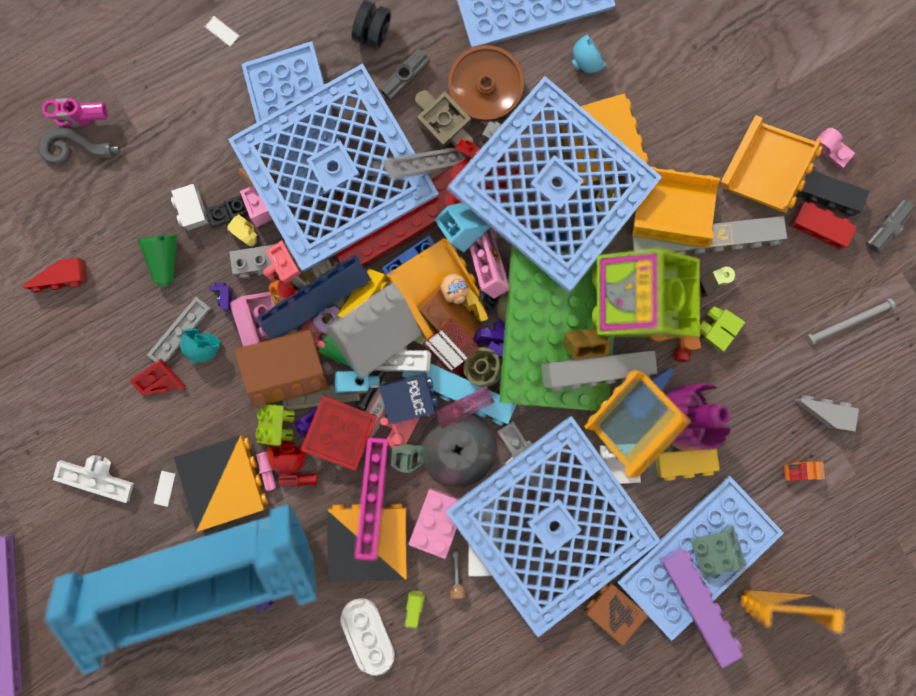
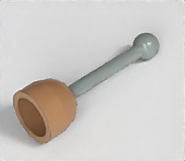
M455 550L452 552L455 585L451 587L450 599L466 598L465 589L459 584V552Z

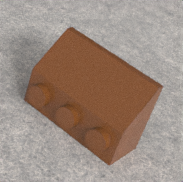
M440 284L417 305V308L423 318L452 350L456 351L439 333L440 331H443L456 347L461 350L472 340L480 323L463 303L447 302L441 291Z

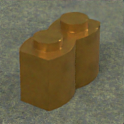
M589 328L584 331H569L565 333L563 340L564 348L576 360L586 359L590 356L602 357L608 354L611 343L606 336L597 335V328Z

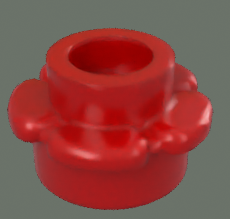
M678 348L673 353L674 361L689 362L692 353H689L685 348Z

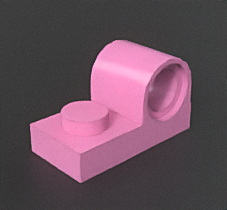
M828 128L818 137L822 138L821 146H823L821 154L840 169L844 168L855 154V152L840 142L843 136L836 129Z
M252 186L240 191L250 219L256 227L273 220L260 195Z

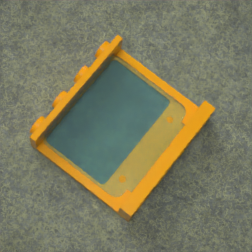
M635 370L629 373L626 381L613 391V395L601 404L599 411L589 417L588 423L584 427L587 430H594L627 468L624 473L629 478H638L691 421L680 412L677 406L644 372Z

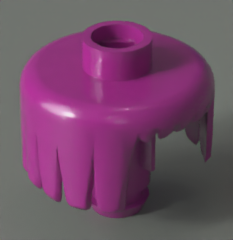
M714 384L681 385L667 393L666 396L691 421L671 442L677 449L684 451L717 449L726 441L724 437L730 434L731 428L723 427L730 420L728 408L722 404L706 403V399L702 396L703 393H701L702 391L717 389ZM663 402L660 410V419L668 411Z

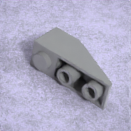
M802 395V398H795L794 401L827 427L844 431H856L859 408H853L851 403L840 402V405L833 404V400L821 399V402L814 401V397Z

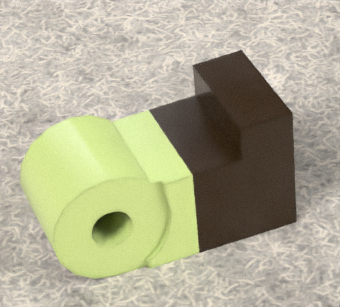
M723 267L700 277V293L702 297L714 293L713 287L732 282L735 278L734 270L730 267Z

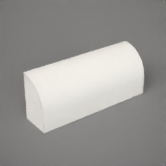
M498 499V504H497V509H499V510H500V499ZM494 500L490 502L487 506H485V508H493ZM482 511L481 521L490 522L492 512ZM477 512L475 515H473L476 520H477L478 512ZM496 513L495 523L500 524V513ZM481 525L488 535L490 526ZM494 527L492 537L499 538L498 527ZM492 541L499 550V542ZM469 544V576H491L490 571Z

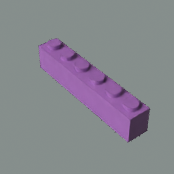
M679 547L661 557L660 561L716 662L724 668L743 657L740 652L742 646L730 634L732 628L720 616L722 610L710 598L713 595L708 586H704L701 582L703 577L698 568L694 569L691 564L693 559L690 553Z

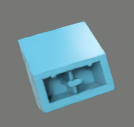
M464 203L447 206L434 219L449 242L462 252H465L491 227Z

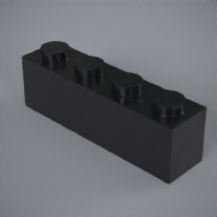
M812 171L810 175L806 174L804 178L806 183L802 191H798L795 196L806 198L807 202L814 204L820 203L825 205L826 209L842 211V214L853 217L863 211L869 190Z

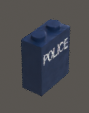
M427 373L387 382L379 386L389 425L436 412V407H439L436 395L433 396L431 389L434 388L431 377L427 376Z

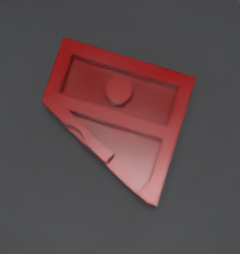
M162 358L130 380V383L142 396L155 392L165 393L167 390L178 389L179 391L185 388V384Z

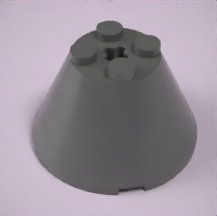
M451 410L438 415L426 426L420 440V445L424 448L423 465L425 469L438 482L448 486L463 487L481 480L491 469L496 456V441L489 425L478 415L465 410ZM455 444H458L459 447L463 446L464 449L461 450L460 454L453 452Z

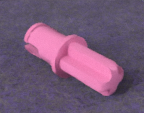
M267 452L256 454L260 469L259 474H262L265 490L271 491L276 489L272 474L273 469L268 463Z

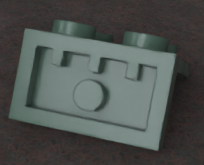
M733 525L725 527L719 533L691 539V544L703 577L740 570L746 563Z

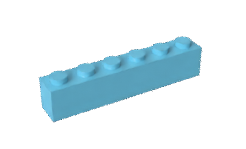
M431 363L429 372H403L402 374L403 377L407 378L427 373V376L431 377L434 388L431 389L432 393L433 391L440 393L439 397L448 402L453 399L458 402L457 406L466 410L468 407L475 409V414L483 418L486 415L493 417L492 422L501 426L503 423H509L517 405L499 403V394L476 386L470 381Z

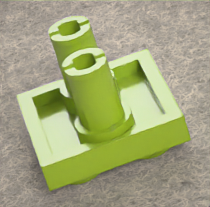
M278 405L260 406L257 412L259 419L258 428L256 429L257 443L280 445L281 441H292L293 436H286V434L293 435V430L282 429V421L293 422L294 417H287V415H295L294 410H283L284 406Z

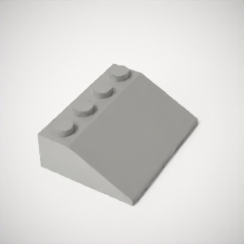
M394 282L325 330L360 379L422 335L406 299Z

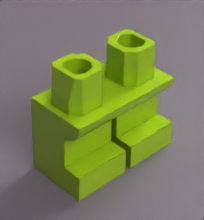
M713 306L707 313V316L713 319L714 322L709 325L703 320L700 323V334L703 335L701 339L710 343L720 353L726 350L734 336L737 335L745 324V321L727 309L722 311Z

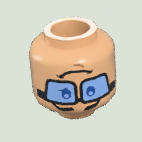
M452 274L442 280L443 283L440 288L447 302L460 304L466 300L465 297L468 295L469 289L462 276Z

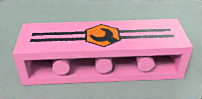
M490 227L470 246L481 290L496 298L510 290L495 235L492 227Z

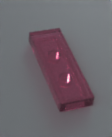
M487 386L436 411L435 415L441 427L444 428L495 401Z

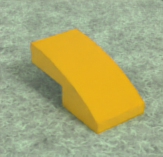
M469 289L463 304L472 306L477 320L481 322L487 320L488 317L483 305Z

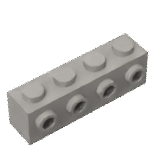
M286 244V246H287L289 252L291 253V255H292V257H293V259H294L296 265H298V263H297V261L295 260V258H294L292 252L290 251L288 245ZM274 245L230 251L232 274L239 277V279L250 278L252 274L264 276L263 270L272 265L266 250Z

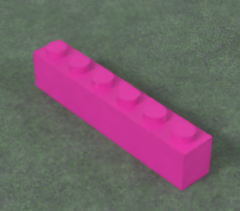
M368 438L355 554L357 560L377 561L389 450L388 439Z

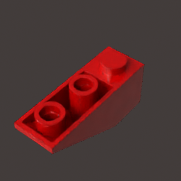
M80 258L58 260L23 284V288L31 290L32 293L43 292L45 288L61 290L62 286L68 285L69 288L81 287V284L88 283L85 260Z

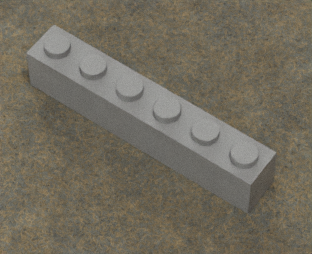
M655 350L541 364L544 388H551V391L563 390V386L569 385V389L580 388L582 383H587V386L599 385L598 381H604V384L616 383V379L620 378L624 382L627 375L635 370L644 372L649 378L650 374H657Z

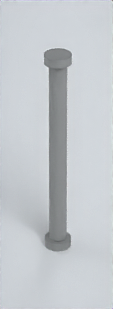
M889 298L885 300V303L814 335H807V341L813 346L817 341L888 309H895V303Z

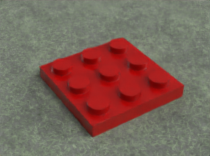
M322 395L300 450L356 471L377 416Z

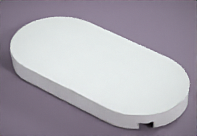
M364 598L350 601L342 611L341 626L355 661L363 672L373 676L384 674L391 667L395 652L379 610L373 602Z

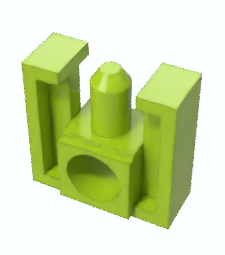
M412 590L409 592L406 610H408L406 627L417 628L425 596L422 591Z

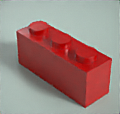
M803 202L798 205L789 224L790 227L838 250L848 247L857 226L851 224L850 220L840 219L834 216V213L831 211L817 208V205L812 202Z

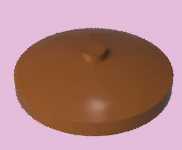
M491 45L476 46L462 53L453 63L448 78L449 94L471 119L481 122L496 121L510 114L520 102L524 89L523 72L518 61L506 50Z

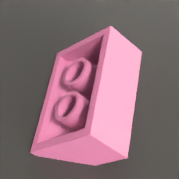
M270 292L241 296L229 303L243 347L270 340L260 328L257 320L258 316L276 305Z

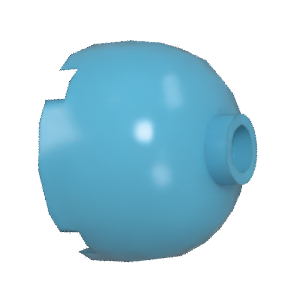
M588 34L576 42L573 47L575 59L572 62L577 70L581 68L585 73L592 74L607 67L606 62L601 58L602 55Z

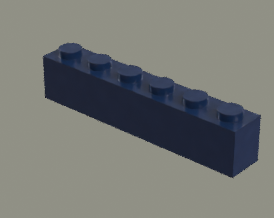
M355 254L258 316V324L270 340L286 336L290 331L300 328L307 320L317 317L324 309L334 306L335 302L348 297L357 288L364 287L371 278Z

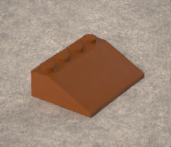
M311 329L234 349L245 389L253 408L328 388L327 373Z

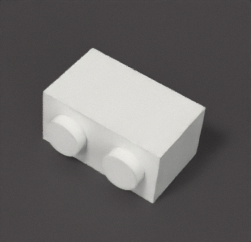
M191 184L172 190L173 197H171L174 208L178 210L177 220L180 226L191 230L209 224L197 186Z

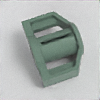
M410 444L390 447L388 463L400 472H413L424 464V448L421 445L413 446ZM417 452V461L413 464L414 453ZM400 453L399 465L397 466L396 455Z

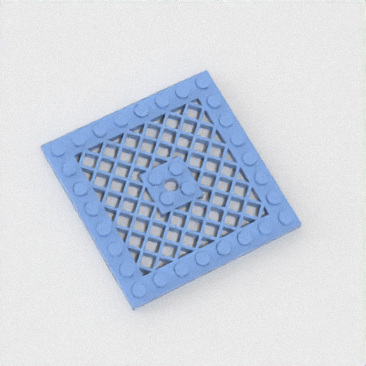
M363 64L228 139L302 272L439 196L428 174L399 179L405 181L403 190L393 187L395 180H391L389 186L380 184L382 175L389 177L382 165L388 159L389 151H391L394 157L412 155L415 152ZM349 98L357 100L355 108L347 106ZM342 99H344L342 105H341V104H337V102H339V101H341ZM361 102L367 111L360 110ZM327 108L325 114L319 113ZM332 108L340 109L339 117L330 116ZM345 111L354 113L352 121L343 119ZM358 114L367 116L365 124L356 122ZM315 117L324 119L322 127L313 125ZM310 118L308 124H307V123H303V121H305V120H307V119ZM371 118L375 123L376 127L369 126ZM328 120L337 122L335 130L326 128ZM341 124L350 126L348 134L339 132ZM299 126L307 128L305 137L296 135ZM354 127L363 129L361 137L352 135ZM293 128L292 133L285 132V131H287V130ZM311 130L320 132L318 140L309 138ZM367 130L376 132L374 140L365 138ZM324 133L333 135L331 143L322 141ZM380 134L386 143L378 142ZM282 136L290 138L288 146L279 144ZM337 136L346 138L344 146L341 141L336 142ZM276 137L275 143L269 141ZM295 139L303 141L301 149L293 148ZM350 140L359 142L357 150L348 148ZM308 142L316 144L314 153L305 151ZM363 143L372 145L370 153L361 151ZM265 145L273 147L271 156L263 154ZM321 146L327 147L319 152ZM377 146L386 148L383 157L374 155ZM278 149L286 150L284 159L276 157ZM291 152L299 154L297 162L289 160ZM348 153L355 154L354 162H352ZM304 155L309 156L306 159L309 165L301 164ZM360 156L369 158L367 166L358 164ZM262 158L269 160L267 167L264 164ZM373 159L382 161L380 170L371 168ZM274 161L282 163L280 172L272 170ZM331 163L338 164V169L334 172L328 170V166ZM287 165L295 166L293 175L285 173ZM300 168L309 170L306 179L298 177ZM357 169L365 171L363 179L356 178L360 175ZM313 172L319 182L311 180ZM369 172L378 174L376 183L367 181ZM271 174L278 176L277 183H275ZM283 177L291 179L289 188L281 186ZM296 181L305 183L302 192L294 190ZM352 181L361 184L359 192L350 190ZM347 183L346 189L340 188L341 185ZM309 184L318 186L316 195L307 193ZM365 185L375 187L372 196L363 194ZM322 188L326 194L330 192L329 199L320 196ZM379 188L388 191L386 199L376 197ZM280 191L288 192L286 200ZM335 191L344 193L342 202L333 200ZM392 192L399 193L390 199ZM292 194L301 196L299 205L290 203ZM348 195L357 196L355 205L346 203ZM305 197L314 199L312 208L303 206ZM362 198L371 200L369 209L359 207ZM318 201L327 203L325 212L316 209ZM375 201L382 203L373 208ZM332 204L341 206L338 215L329 213ZM289 207L297 209L295 217ZM345 207L354 210L352 218L343 217ZM302 210L310 212L308 221L299 219ZM358 211L365 212L356 218ZM315 214L323 215L321 225L312 223ZM328 217L337 219L334 228L325 226ZM341 220L348 222L345 225L339 227ZM298 223L307 225L304 233ZM311 227L320 229L317 238L308 236ZM324 230H327V231H330V232H331V233H329V234L323 236Z
M544 76L448 186L447 190L569 292L662 176ZM544 113H552L553 120L545 121ZM539 114L540 121H533ZM567 125L568 133H560L559 126ZM541 126V134H533L532 127ZM546 126H554L555 134H546ZM527 128L528 135H521V133ZM568 138L569 146L561 147L560 139ZM574 138H582V146H574ZM542 139L543 147L535 148L534 140ZM547 139H555L556 147H548ZM520 140H529L530 148H521ZM516 141V148L508 149ZM575 151H583L584 159H576ZM588 151H596L597 159H589ZM549 152H557V157L554 155L549 160ZM562 152H570L571 160H563ZM522 153H530L531 161L523 162ZM535 153H544L545 161H536ZM504 154V162L496 163ZM508 154H517L518 162H509ZM603 163H611L612 171L604 172ZM585 164L586 172L578 173L577 165ZM590 164H598L599 172H591ZM532 166L533 175H524L523 167ZM537 166H545L538 174ZM510 167H519V175L511 176ZM492 168V177H484ZM496 168H505L506 176H497ZM612 176L613 185H606L605 177ZM618 176H625L626 184H619ZM586 177L587 186H580L584 181L582 178ZM592 177H599L600 185H593ZM552 179H558L561 182V187H555L552 184ZM520 180L521 189H512L511 181ZM525 180H533L529 184L531 188L526 189ZM498 181H507V190H499ZM484 182H493L494 190H485ZM614 189L615 198H607L606 190ZM620 189H626L620 197ZM593 190H601L602 199H594ZM580 191H588L589 199L581 200ZM575 192L576 200H568ZM535 193L536 202H527V194ZM508 194L509 203H500L499 195ZM513 194H522V202L514 203ZM488 195H495V201ZM540 196H542L546 201H541ZM603 203L604 212H596L595 204ZM608 203H615L609 210ZM582 204H590L591 213H583ZM568 205H577V213L569 214ZM542 206H550L551 215H542ZM523 207L524 216H515L514 208ZM528 207H537V215L529 216ZM562 207L564 208V214H556L555 208L558 211ZM503 208H510V214ZM591 217L592 226H584L583 218ZM597 217H604L597 225ZM570 218H578L579 227H571ZM551 219L552 228L544 229L543 220ZM557 219H565L566 228H558ZM538 220L539 229H530V221ZM518 221H525V227ZM580 231L581 240L573 241L572 232ZM585 231H592L586 238ZM566 232L567 241L559 242L558 233ZM545 233H553L554 242H546ZM534 234H540V240ZM573 245H581L574 253ZM555 246V252H553L549 247ZM560 246H568L569 255H561Z
M569 416L445 510L537 637L546 632L661 542L572 416ZM567 445L570 449H564L563 447ZM561 452L570 453L568 463L559 462ZM556 453L555 461L547 460ZM574 455L581 465L573 464ZM545 463L554 464L553 475L544 474ZM540 465L539 473L531 472ZM559 465L568 466L566 477L557 476ZM572 467L581 468L579 479L571 478ZM585 471L587 472V474L590 476V478H591L592 480H585V479H584V477H585ZM530 475L539 476L537 487L528 485ZM525 477L524 485L516 484L519 480ZM543 477L552 478L551 489L542 487ZM557 479L565 480L564 490L555 489ZM570 481L579 482L577 492L569 491ZM583 483L592 484L591 494L582 493ZM514 487L523 488L522 498L513 497ZM596 487L600 490L603 496L595 495ZM509 489L508 497L500 496L502 493ZM528 489L537 490L535 500L526 499ZM541 491L550 492L549 502L540 501ZM555 493L563 494L562 502L558 498L554 500ZM568 495L577 496L575 506L567 505ZM581 497L590 498L588 508L580 507ZM498 499L508 500L506 510L497 509ZM595 499L603 500L602 510L593 509ZM494 500L493 508H485V506H487L490 502ZM512 501L521 502L520 512L510 511ZM525 503L534 504L533 514L524 513ZM608 503L614 511H607ZM539 505L546 506L544 509L538 512ZM567 509H573V510H574V517H573V518H572V516L570 515V513L567 511ZM579 510L588 512L586 521L578 520ZM482 511L492 512L490 522L481 521ZM478 512L477 520H476L473 515H475V514ZM593 512L601 513L600 523L591 522ZM496 513L505 514L504 524L495 523ZM606 514L614 515L613 525L605 524ZM510 515L519 516L517 526L508 525ZM523 517L530 518L527 523L531 528L522 527ZM619 518L623 522L625 527L618 526ZM552 521H558L559 523L556 531H550L549 529ZM578 524L586 525L584 535L578 534L582 531ZM481 525L490 526L488 535ZM591 526L599 527L598 537L589 536ZM494 527L503 528L502 538L492 537ZM604 528L612 529L611 539L602 538ZM507 529L517 530L515 540L506 539ZM617 530L625 531L624 540H616ZM521 531L530 532L529 542L520 541ZM534 534H536L541 543L533 542ZM575 538L584 539L582 549L574 548ZM570 540L569 547L562 546ZM588 540L597 541L596 550H587ZM492 541L501 542L500 551ZM602 542L610 543L609 552L600 551ZM505 543L515 544L513 554L504 552ZM615 543H616V544H622V545H620L617 549L614 550ZM519 545L528 546L527 555L518 554ZM533 546L542 547L540 557L531 556ZM546 549L550 554L554 552V559L545 558ZM560 550L568 551L567 561L558 560ZM573 552L581 553L580 562L572 561ZM586 553L595 555L593 564L585 563ZM600 555L606 556L599 562ZM504 557L512 558L511 566L508 564ZM517 558L526 560L525 569L516 568ZM530 560L539 561L538 571L529 570ZM544 562L553 563L551 573L543 572ZM557 564L566 565L565 574L556 573ZM571 566H579L578 576L570 575ZM584 567L591 568L586 573H584ZM515 572L524 573L523 582L519 579ZM528 574L537 575L536 585L527 584ZM542 576L551 577L549 586L541 585ZM555 578L564 579L563 588L554 587ZM569 579L575 580L572 584L568 586ZM527 588L535 589L534 598ZM540 590L548 591L547 600L538 599ZM553 591L560 592L554 598H552Z

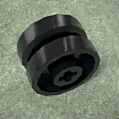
M364 0L357 11L353 23L352 41L359 44L367 41L368 47L379 50L390 26L391 9L380 6L377 9L375 3Z

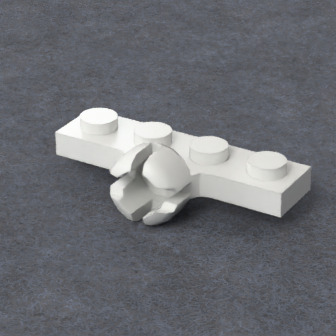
M405 346L373 371L429 372L431 352L407 351V346Z
M98 455L88 457L85 467L60 460L57 462L53 477L54 481L124 503L129 502L134 485L132 482L111 476L109 474L110 460L104 457V460L101 461L102 456Z

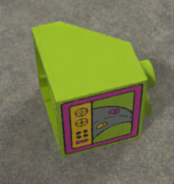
M664 249L597 256V267L592 274L593 284L597 289V306L593 309L592 313L593 323L597 328V335L638 338L700 337V261L698 258Z

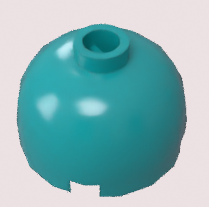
M185 329L180 339L182 354L193 364L211 361L220 347V340L208 332H205V335L200 334L199 329Z

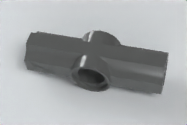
M417 49L403 64L396 68V72L379 88V91L384 97L392 101L406 86L413 82V78L430 62L428 56L422 50ZM403 72L409 73V76L406 78L400 77V74Z
M901 200L892 212L878 223V229L865 243L867 248L877 254L881 253L891 239L898 236L904 229L903 225L916 210L914 205L909 201Z

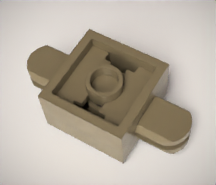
M426 90L418 92L415 97V103L422 111L417 116L418 124L442 149H446L451 143L456 147L460 139L469 140L473 143V138L466 131L471 125V118L445 91L437 99Z

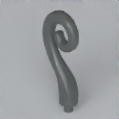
M56 128L48 131L40 139L38 145L41 157L51 164H61L70 155L69 145L65 141L55 142V146L61 149L59 155L53 156L50 153V144L59 138L73 140L89 154L99 158H114L115 154L121 152L120 146H113L112 143H94L81 133L68 128Z

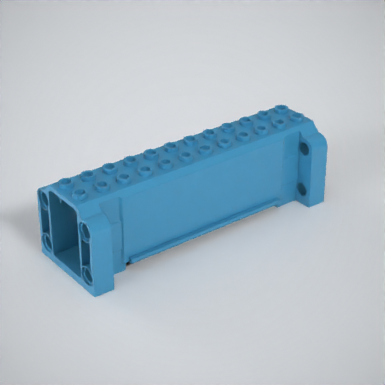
M289 504L271 509V516L107 567L87 575L80 576L77 572H72L59 576L55 579L45 620L82 674L101 669L103 654L115 651V646L117 645L120 648L291 594H294L299 605L317 600L314 560L307 537L295 510Z

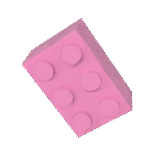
M430 488L408 545L445 559L457 529L445 510L457 502L459 498Z

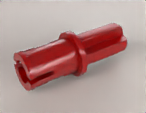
M300 472L290 476L279 475L278 483L279 486H297V488L304 485L317 486L318 476L317 473L300 474Z

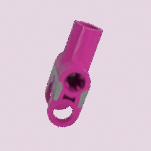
M72 98L47 100L42 106L43 114L48 118L54 119L56 124L61 127H84L89 125L92 120H107L108 109L105 102L78 103ZM55 105V111L52 114H48V106ZM59 119H61V120H66V121L63 122V123H60V122H59Z

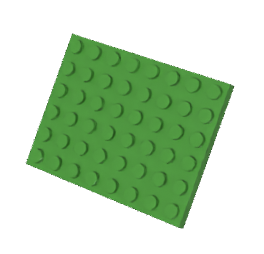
M511 246L510 290H508L499 403L599 411L601 404L610 398L611 383L604 384V381H598L599 385L587 386V383H582L580 388L569 389V385L563 386V390L551 391V388H544L541 369V364L576 360L571 357L563 346L565 333L572 330L584 331L589 328H596L593 323L592 313L593 309L597 306V289L593 284L592 274L597 267V258L571 291L567 292L517 248ZM560 252L561 255H569V253ZM606 336L611 343L608 354L604 356L613 355L614 337Z

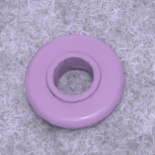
M334 305L321 311L313 319L315 328L321 333L328 334L325 330L340 320L337 316L340 309ZM325 314H331L334 317L331 324L326 325L322 322Z

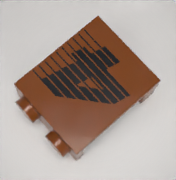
M608 582L598 590L599 594L594 599L591 598L586 603L584 611L623 646L648 615L611 582Z

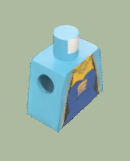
M355 371L336 372L335 395L367 393L369 388H379V376H368L367 374L360 379ZM355 380H360L362 385H356Z

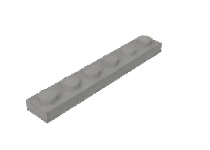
M455 147L388 158L382 165L391 180H398L445 171L463 161L466 157L462 152L456 150Z

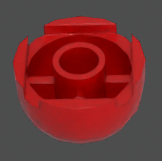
M281 441L280 445H273V447L269 445L267 459L270 467L282 476H290L292 473L299 471L306 460V452L300 450L302 444L298 447L294 446L295 442Z

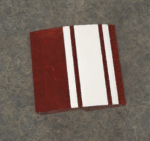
M453 318L439 331L436 330L423 343L448 372L480 348Z

